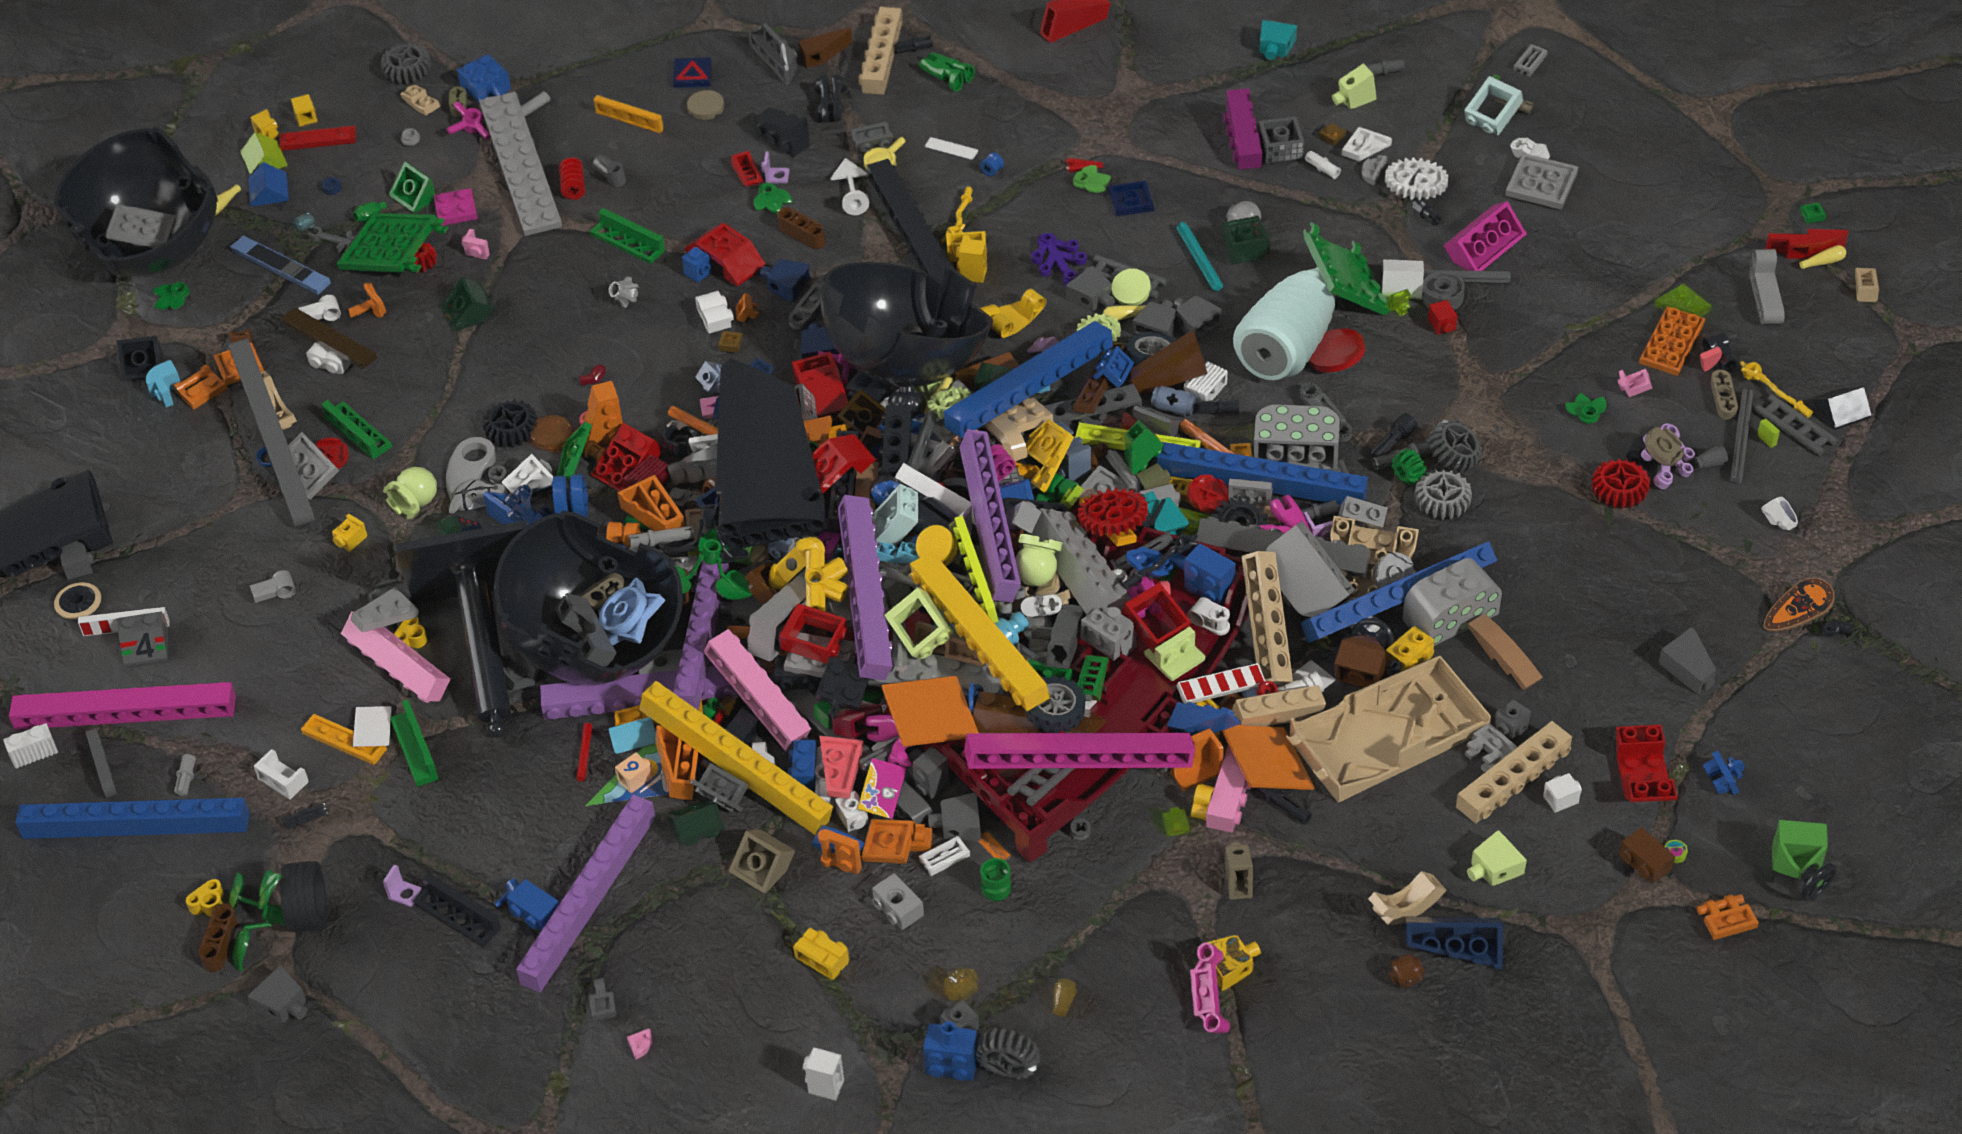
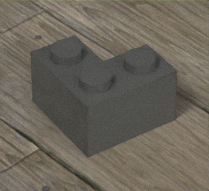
M931 746L924 753L916 748L908 755L912 766H902L907 768L903 780L913 787L918 795L932 801L950 786L948 758Z

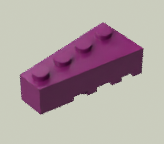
M1249 88L1227 90L1226 113H1223V122L1227 124V137H1231L1229 139L1230 149H1234L1233 161L1237 162L1239 170L1259 168L1262 165V150L1256 128V120L1253 118L1252 102H1249Z

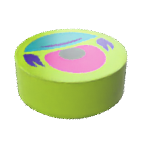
M1670 840L1665 844L1664 847L1675 855L1674 863H1681L1686 859L1688 848L1685 843L1679 840Z

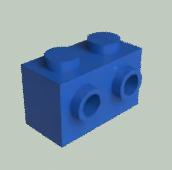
M794 740L793 749H789V763H792V767H788V775L812 792H815L816 740Z

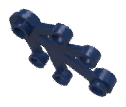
M525 484L520 485L513 493H509L505 497L507 505L513 508L508 513V517L513 522L522 521V518L527 521V525H530L538 519L551 515L552 511L548 507L543 506L538 511V514L533 516L530 503L533 491ZM518 502L522 503L523 509L519 506Z

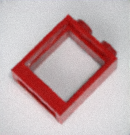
M1160 582L1126 602L1121 612L1123 616L1133 622L1134 630L1152 653H1155V648L1190 627L1192 623ZM1156 601L1177 626L1176 629L1159 639L1154 636L1137 614Z
M797 603L779 635L780 648L827 664L830 657H837L841 642L845 641L848 637L849 629L847 628L846 618ZM808 624L833 632L834 635L828 646L823 647L798 639L797 636L803 625Z

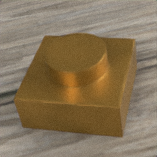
M1332 122L1319 132V138L1333 146L1346 137V131Z
M723 331L718 343L719 351L738 353L743 340L742 333Z

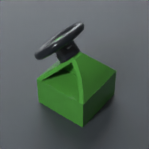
M1779 820L1772 844V870L1799 878L1805 882L1801 891V898L1804 901H1810L1818 897L1830 885L1836 875L1837 868L1834 864L1829 863L1822 866L1828 847L1827 824Z

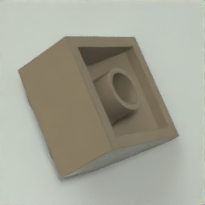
M761 829L748 830L743 836L729 872L761 892L767 893L787 871L795 850Z

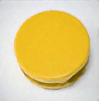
M929 526L919 534L916 540V552L919 558L933 551L940 561L947 566L953 562L958 554V540L944 526Z

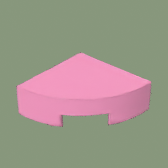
M650 1029L627 1037L636 1060L644 1056L651 1046L652 1037Z

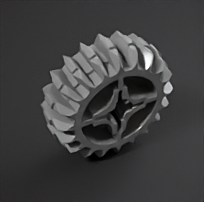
M1443 468L1441 472L1435 469L1433 474L1427 472L1425 476H1421V479L1417 481L1414 496L1416 505L1419 506L1420 511H1425L1426 516L1432 514L1434 519L1438 516L1443 520L1445 517L1452 519L1453 516L1459 517L1461 513H1465L1471 504L1472 492L1470 483H1467L1466 478H1461L1460 473L1453 474L1452 470L1445 472Z

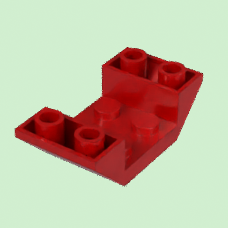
M724 222L712 227L684 247L686 252L697 247L707 253L711 259L723 266L724 278L737 287L758 273L763 266H766L751 240Z
M855 434L828 438L812 453L822 493L828 490L852 466L862 474L876 460Z
M1662 725L1616 727L1617 764L1624 798L1630 802L1671 801L1678 798L1674 779L1668 778L1664 760L1665 738Z

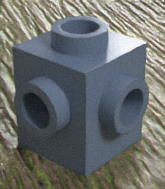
M705 361L695 378L708 393H720V370L722 365Z

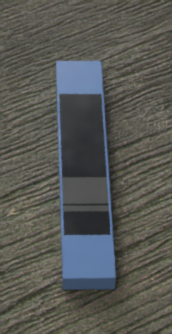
M244 235L230 246L233 253L317 295L331 284L330 278Z

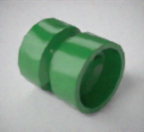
M1055 473L1045 493L1056 497L1058 503L1069 488L1074 490L1079 483L1068 478L1065 479L1064 476Z
M1000 858L986 860L980 869L982 894L985 898L992 901L1003 900L1011 892L1010 866L1005 860Z

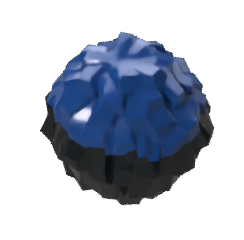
M888 474L877 476L869 488V496L873 503L880 506L897 486L901 484V480Z

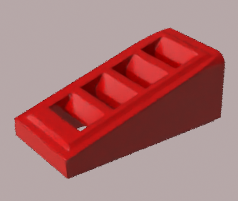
M749 151L731 156L733 169L744 187L763 182Z

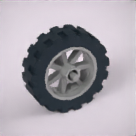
M1154 332L1135 334L1127 340L1125 354L1134 362V367L1170 345L1176 339H1172L1171 336H1165L1159 332L1158 334Z
M1042 677L1047 684L1050 700L1041 703L1047 705L1043 708L1039 704L1029 711L1025 710V714L1028 715L1027 719L1030 723L1033 722L1037 729L1042 728L1044 732L1048 733L1049 731H1054V733H1060V731L1068 732L1072 727L1076 728L1079 725V721L1082 722L1085 714L1086 696L1083 694V689L1080 686L1078 687L1075 681H1069L1066 677ZM1066 706H1072L1069 710L1064 708Z

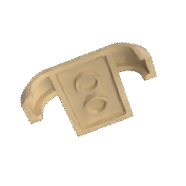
M1027 398L978 429L985 428L1001 443L1014 461H1018L1028 457L1026 444L1021 432L1039 427L1047 419L1053 421V414L1035 398Z

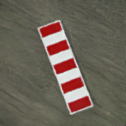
M165 607L82 616L78 617V624L83 636L118 632L119 618L162 611L167 627L170 620Z
M1257 663L1178 682L1176 686L1183 703L1187 704V702L1196 703L1258 688V684L1265 681Z

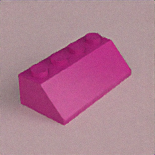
M1508 201L1490 207L1443 246L1455 264L1467 271H1482L1523 238L1526 232Z

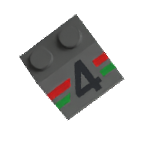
M162 611L119 618L118 634L125 667L168 660V627Z

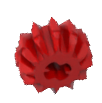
M423 242L414 257H417L414 264L421 265L417 273L420 271L425 272L426 269H432V266L436 265V250H434L430 243L425 244Z

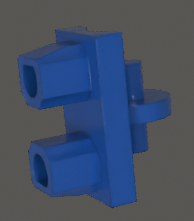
M1718 750L1713 752V759L1703 764L1709 778L1719 773L1722 774V777L1712 781L1718 794L1720 795L1730 790L1733 795L1739 793L1733 776H1736L1737 779L1743 777L1741 772L1745 768L1742 760L1734 761L1730 757L1727 759L1728 765L1726 766Z

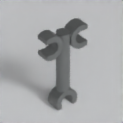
M318 226L313 228L315 234H308L312 242L325 240L338 244L337 251L339 254L343 250H347L356 238V236H353L352 230L347 231L346 238L324 233Z

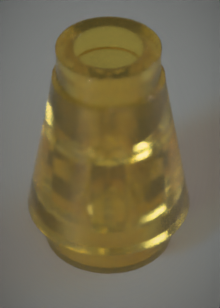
M1059 979L1058 983L1054 985L1053 1013L1055 1015H1067L1077 993L1075 982L1068 979Z

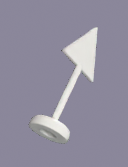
M845 158L831 177V180L848 178L851 192L844 196L842 206L847 214L860 215L868 209L869 200L864 192L855 191L852 178L868 176V173Z

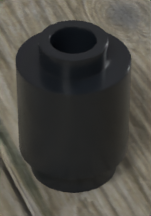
M1639 436L1633 440L1626 455L1628 462L1632 463L1635 461L1636 466H1643L1647 462L1641 456V452L1646 448L1643 441L1644 436Z

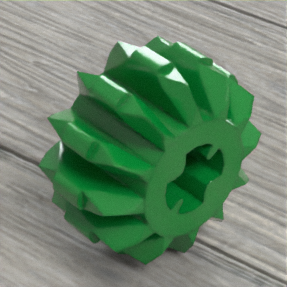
M1414 449L1402 450L1392 459L1393 464L1391 466L1395 471L1394 474L1398 476V480H1402L1404 485L1408 484L1411 486L1416 484L1421 479V476L1426 475L1425 470L1427 468L1423 464L1424 461L1421 460L1420 454H1416Z

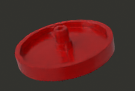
M1343 328L1327 331L1308 362L1313 369L1320 372L1330 373L1345 370L1355 365L1363 357L1366 350L1364 339L1359 332L1352 329Z

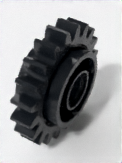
M1241 496L1238 497L1237 502L1230 497L1229 504L1222 501V508L1216 507L1215 512L1217 514H1212V517L1219 519V522H1242L1247 527L1249 525L1270 524V522L1266 521L1268 514H1262L1264 507L1257 508L1258 501L1250 504V497H1247L1245 502L1242 501Z

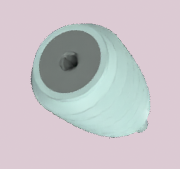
M1318 267L1288 276L1282 282L1275 285L1273 289L1269 290L1250 309L1236 327L1233 336L1235 352L1242 364L1254 375L1267 380L1292 377L1303 370L1305 364L1321 342L1332 319L1336 295L1329 292Z

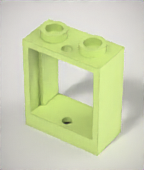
M916 588L884 615L910 654L920 660L930 656L933 649L938 645L946 643L950 638L949 636L954 633L928 593L920 588ZM921 606H924L938 628L915 646L901 623Z

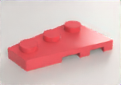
M820 736L827 794L831 797L850 799L864 742L863 740Z

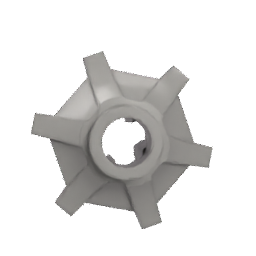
M626 277L622 281L611 283L609 294L619 301L622 307L627 308L630 302H636L639 286L632 282L631 277Z

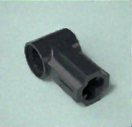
M1724 333L1703 339L1704 352L1716 347L1721 349L1722 355L1717 363L1721 370L1728 372L1738 365V359L1729 348V340Z

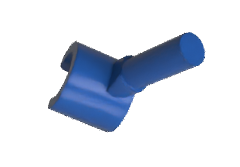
M511 879L507 882L506 887L508 891L494 903L497 908L507 900L506 897L519 885L517 879Z

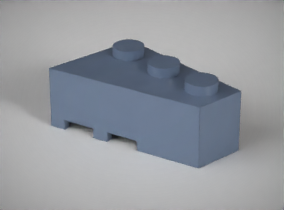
M1062 421L1056 423L1071 435L1074 434ZM1080 437L1073 438L1058 467L1059 474L1064 476L1065 479L1078 481L1091 475V447L1081 444L1082 439Z

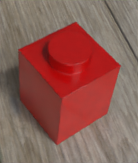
M1448 300L1429 305L1428 320L1437 335L1456 330L1457 314Z

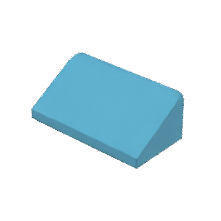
M650 717L608 728L615 754L655 743L656 732Z

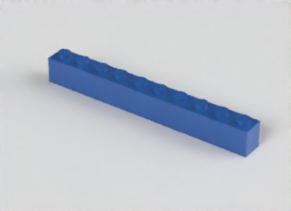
M1093 321L943 411L945 428L963 438L967 429H978L1113 347L1112 330L1097 321Z
M1162 442L1164 444L1163 450L1157 456V463L1163 470L1167 469L1171 476L1194 479L1197 476L1209 474L1213 475V478H1220L1226 485H1229V479L1270 482L1273 488L1272 493L1289 494L1293 497L1322 502L1336 500V503L1339 505L1342 504L1347 496L1365 501L1367 496L1368 477L1167 442Z
M1490 542L1475 546L1300 622L1308 643L1404 602L1407 593L1417 582L1466 558L1474 559L1481 568L1496 562L1497 558Z
M244 798L19 805L16 825L22 839L247 832L250 813Z

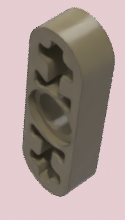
M1716 370L1712 373L1711 387L1717 412L1722 419L1731 420L1736 417L1738 410L1731 376L1725 370ZM1725 392L1730 396L1722 397L1719 395V393Z
M617 573L610 574L578 596L587 598L592 609L595 611L612 594L623 588L624 579ZM610 581L613 583L618 582L617 588L614 585L608 588ZM598 591L603 595V598L601 600H594L590 594Z

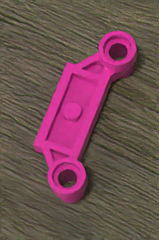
M1203 943L1197 950V956L1200 960L1195 969L1191 970L1194 1016L1203 1020L1204 1028L1208 1032L1214 1034L1226 1033L1230 1028V1024L1220 1014L1216 966L1222 961L1223 952L1213 944Z

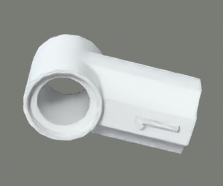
M325 295L318 303L299 308V310L317 320L324 318L327 321H334L341 315L337 300L333 295Z

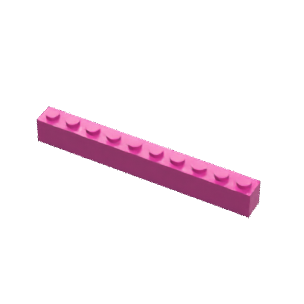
M232 682L24 694L12 696L9 718L14 730L32 729L34 726H40L47 723L48 728L230 717L234 716L236 694Z
M967 733L964 750L968 769L1192 768L1195 752L1190 733Z

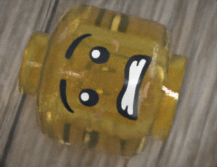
M958 967L944 979L943 991L953 1002L966 1001L978 990V976L970 968L967 970L964 967Z

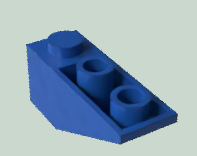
M1177 702L1167 727L1174 733H1190V736H1193L1209 728L1213 733L1239 725L1241 721L1228 708L1215 709L1210 705H1204L1203 707L1192 702H1187V704Z

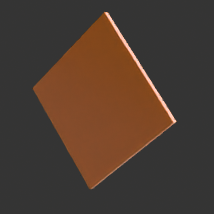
M957 676L884 684L881 686L903 747L966 739L967 733H979Z
M1236 725L1222 730L1249 787L1315 789L1294 746L1286 738L1288 734L1284 727Z

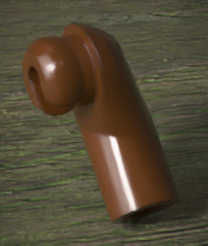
M1103 442L1091 448V470H1095L1098 467V460L1108 451V446Z

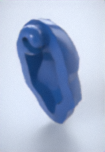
M1140 547L1128 551L1125 559L1137 572H1140L1158 562L1163 554L1156 550ZM1167 559L1161 568L1150 572L1148 575L1154 578L1164 577L1170 573L1174 564L1170 559Z

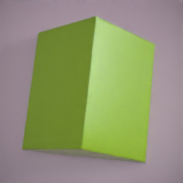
M256 132L253 133L240 151L250 176L263 162L278 169L287 166L277 140Z

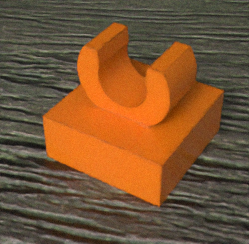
M744 293L736 305L737 321L745 322L747 317L755 319L759 314L758 311H755L758 304L752 302L751 295Z
M915 824L910 851L927 852L931 850L932 828H925V824Z

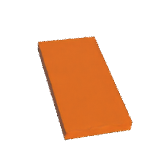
M1666 307L1640 357L1639 364L1678 376L1705 323V318L1680 311L1676 308Z

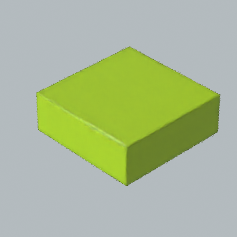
M1765 418L1760 421L1757 436L1770 448L1776 446L1780 430Z

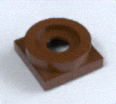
M770 561L753 569L745 577L748 580L747 585L751 594L762 604L767 603L774 594L781 591L768 587L769 571L773 566Z

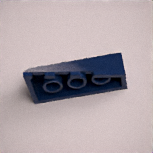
M1405 917V942L1407 946L1473 961L1481 965L1493 966L1502 970L1503 922L1500 917Z

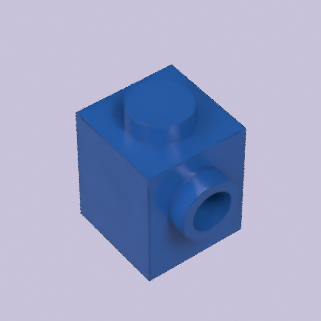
M694 247L682 256L684 274L694 281L699 282L712 272L710 256L699 248Z

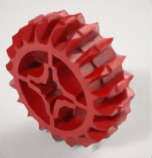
M1618 458L1616 461L1610 459L1608 463L1603 462L1601 466L1597 467L1592 478V490H1594L1595 496H1599V501H1605L1606 506L1612 504L1614 509L1616 506H1621L1624 509L1625 506L1632 508L1634 504L1639 505L1646 498L1650 488L1647 471L1642 469V465L1636 466L1635 461L1632 463L1628 462V459L1621 461Z

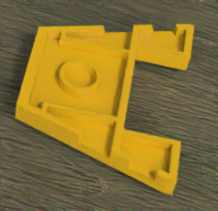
M1047 419L1029 435L1030 439L1025 443L1027 454L1044 465L1031 480V483L1044 493L1047 491L1074 438L1068 431L1050 419ZM1021 459V460H1018V461H1015V462L1021 463L1024 459Z

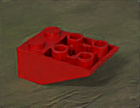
M831 352L792 362L793 377L796 385L802 383L815 396L817 418L840 413L847 405L848 399Z
M623 422L590 475L620 492L624 490L622 479L650 454L658 458L664 448L652 438Z

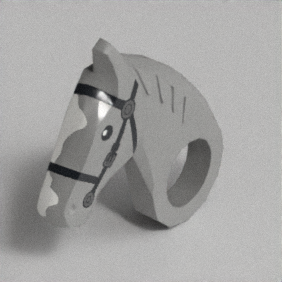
M471 437L462 441L453 452L446 473L447 493L451 501L449 513L454 514L458 509L462 511L486 506L483 497L485 491L509 494L503 484L491 485L480 480L496 461L495 447L490 440L482 437ZM479 449L487 452L486 456L478 461L464 459V456L471 450Z

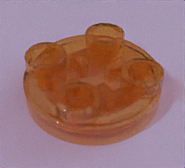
M548 415L536 420L537 425H532L534 430L530 431L532 443L539 448L547 449L551 453L557 452L572 435L569 421L558 415Z

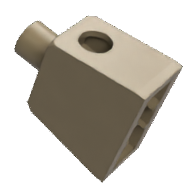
M1233 842L1225 847V873L1229 900L1252 898L1253 865L1249 846ZM1236 872L1243 874L1241 880H1237Z

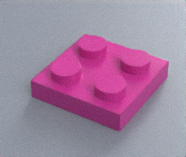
M472 188L434 195L437 216L445 220L442 226L478 219Z

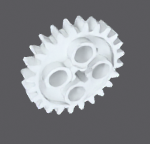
M1405 158L1404 162L1398 160L1397 163L1392 162V166H1388L1385 174V183H1387V187H1391V192L1396 191V195L1403 194V198L1410 196V199L1417 197L1418 200H1421V197H1424L1428 200L1429 196L1436 198V194L1441 195L1442 192H1445L1448 184V174H1446V170H1442V166H1437L1436 162L1431 164L1430 160L1424 162L1422 158L1419 161L1415 158H1412L1410 161Z

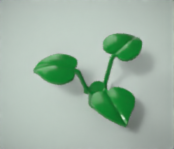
M712 529L700 539L698 550L701 554L689 575H687L683 568L675 566L681 579L683 594L691 589L689 579L693 577L704 560L708 565H714L715 563L718 565L721 579L716 582V590L722 597L737 600L752 596L747 585L748 580L744 574L735 570L729 571L726 575L723 573L722 559L720 558V553L723 550L716 529Z
M270 870L266 871L259 889V902L241 895L245 885L242 873L236 874L234 885L229 894L228 904L233 907V910L236 909L240 900L263 910V919L267 921L266 923L246 925L243 930L238 931L232 948V960L235 967L240 971H243L242 962L249 941L250 929L273 928L274 924L286 926L282 906L268 902L273 889L282 877V875Z

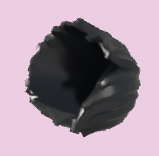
M671 424L668 427L665 426L661 434V443L667 454L674 458H683L692 453L689 438L700 436V432L694 428H688V426L678 430L677 426Z

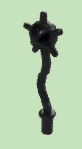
M1180 535L1176 539L1175 545L1171 546L1170 550L1158 562L1141 570L1139 573L1134 571L1132 576L1122 583L1123 587L1128 590L1137 582L1141 583L1142 577L1161 568L1167 559L1177 552L1179 554H1189L1192 552L1195 546L1199 545L1198 542H1195L1198 535Z

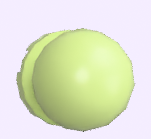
M410 467L402 471L396 481L389 482L384 487L383 492L387 493L388 498L386 501L397 514L401 515L404 513L407 515V519H412L419 513L420 507L429 504L435 497L437 481L427 469Z
M1020 534L1019 543L1023 544V548L1017 553L1015 558L1020 580L1031 587L1042 586L1052 580L1057 570V560L1054 553L1055 551L1061 552L1062 542L1051 539L1050 541L1043 540V542H1040V537Z

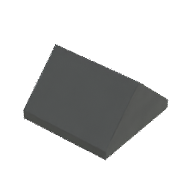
M1134 406L1133 425L1140 419L1154 434L1175 437L1180 430L1179 424L1183 421L1181 419L1146 406Z

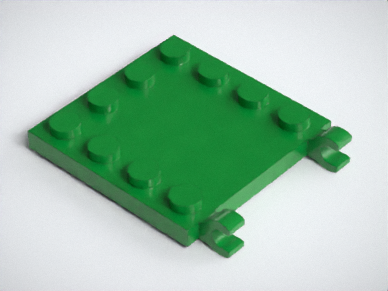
M373 213L337 262V266L340 270L403 272L406 268L413 273H417L421 265L414 264L417 260V257H414L415 253L432 230L439 234H445L448 227L442 226L445 220L437 218L436 215Z
M1311 222V231H1303L1304 240L1329 292L1386 316L1391 311L1387 304L1388 301L1383 296L1380 290L1381 287L1374 278V272L1367 264L1368 260L1364 255L1360 254L1361 245L1352 241L1353 248L1350 250L1331 243L1318 235L1320 231L1319 226Z

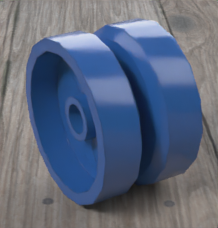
M584 474L572 475L570 478V488L565 475L553 477L555 513L560 514L561 511L571 512L572 508V512L588 518V492Z

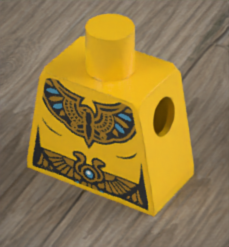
M1236 935L1207 942L1215 945L1223 952V959L1216 966L1217 984L1222 991L1251 974L1253 971L1252 958L1261 954L1260 948L1255 941L1244 946Z

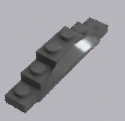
M717 445L691 454L682 461L669 464L667 467L673 486L686 482L694 483L716 476Z

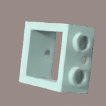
M1489 76L1464 110L1466 121L1473 126L1477 125L1483 128L1487 133L1499 135L1522 104V92ZM1489 93L1508 102L1495 120L1477 112V109Z
M899 484L873 513L872 524H875L874 538L877 540V547L879 542L890 543L896 546L918 523L917 491Z

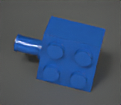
M489 54L457 69L460 87H464L466 92L479 105V100L507 94V91L511 90L508 72Z
M1199 544L1187 557L1177 552L1169 558L1175 566L1184 570V588L1190 593L1208 598L1220 606L1226 601L1229 588L1235 579V562L1202 544Z
M950 1021L944 1022L942 1025L929 1023L923 1047L925 1074H930L934 1077H951L960 1081H973L977 1064L975 1059L977 1030L957 1028Z

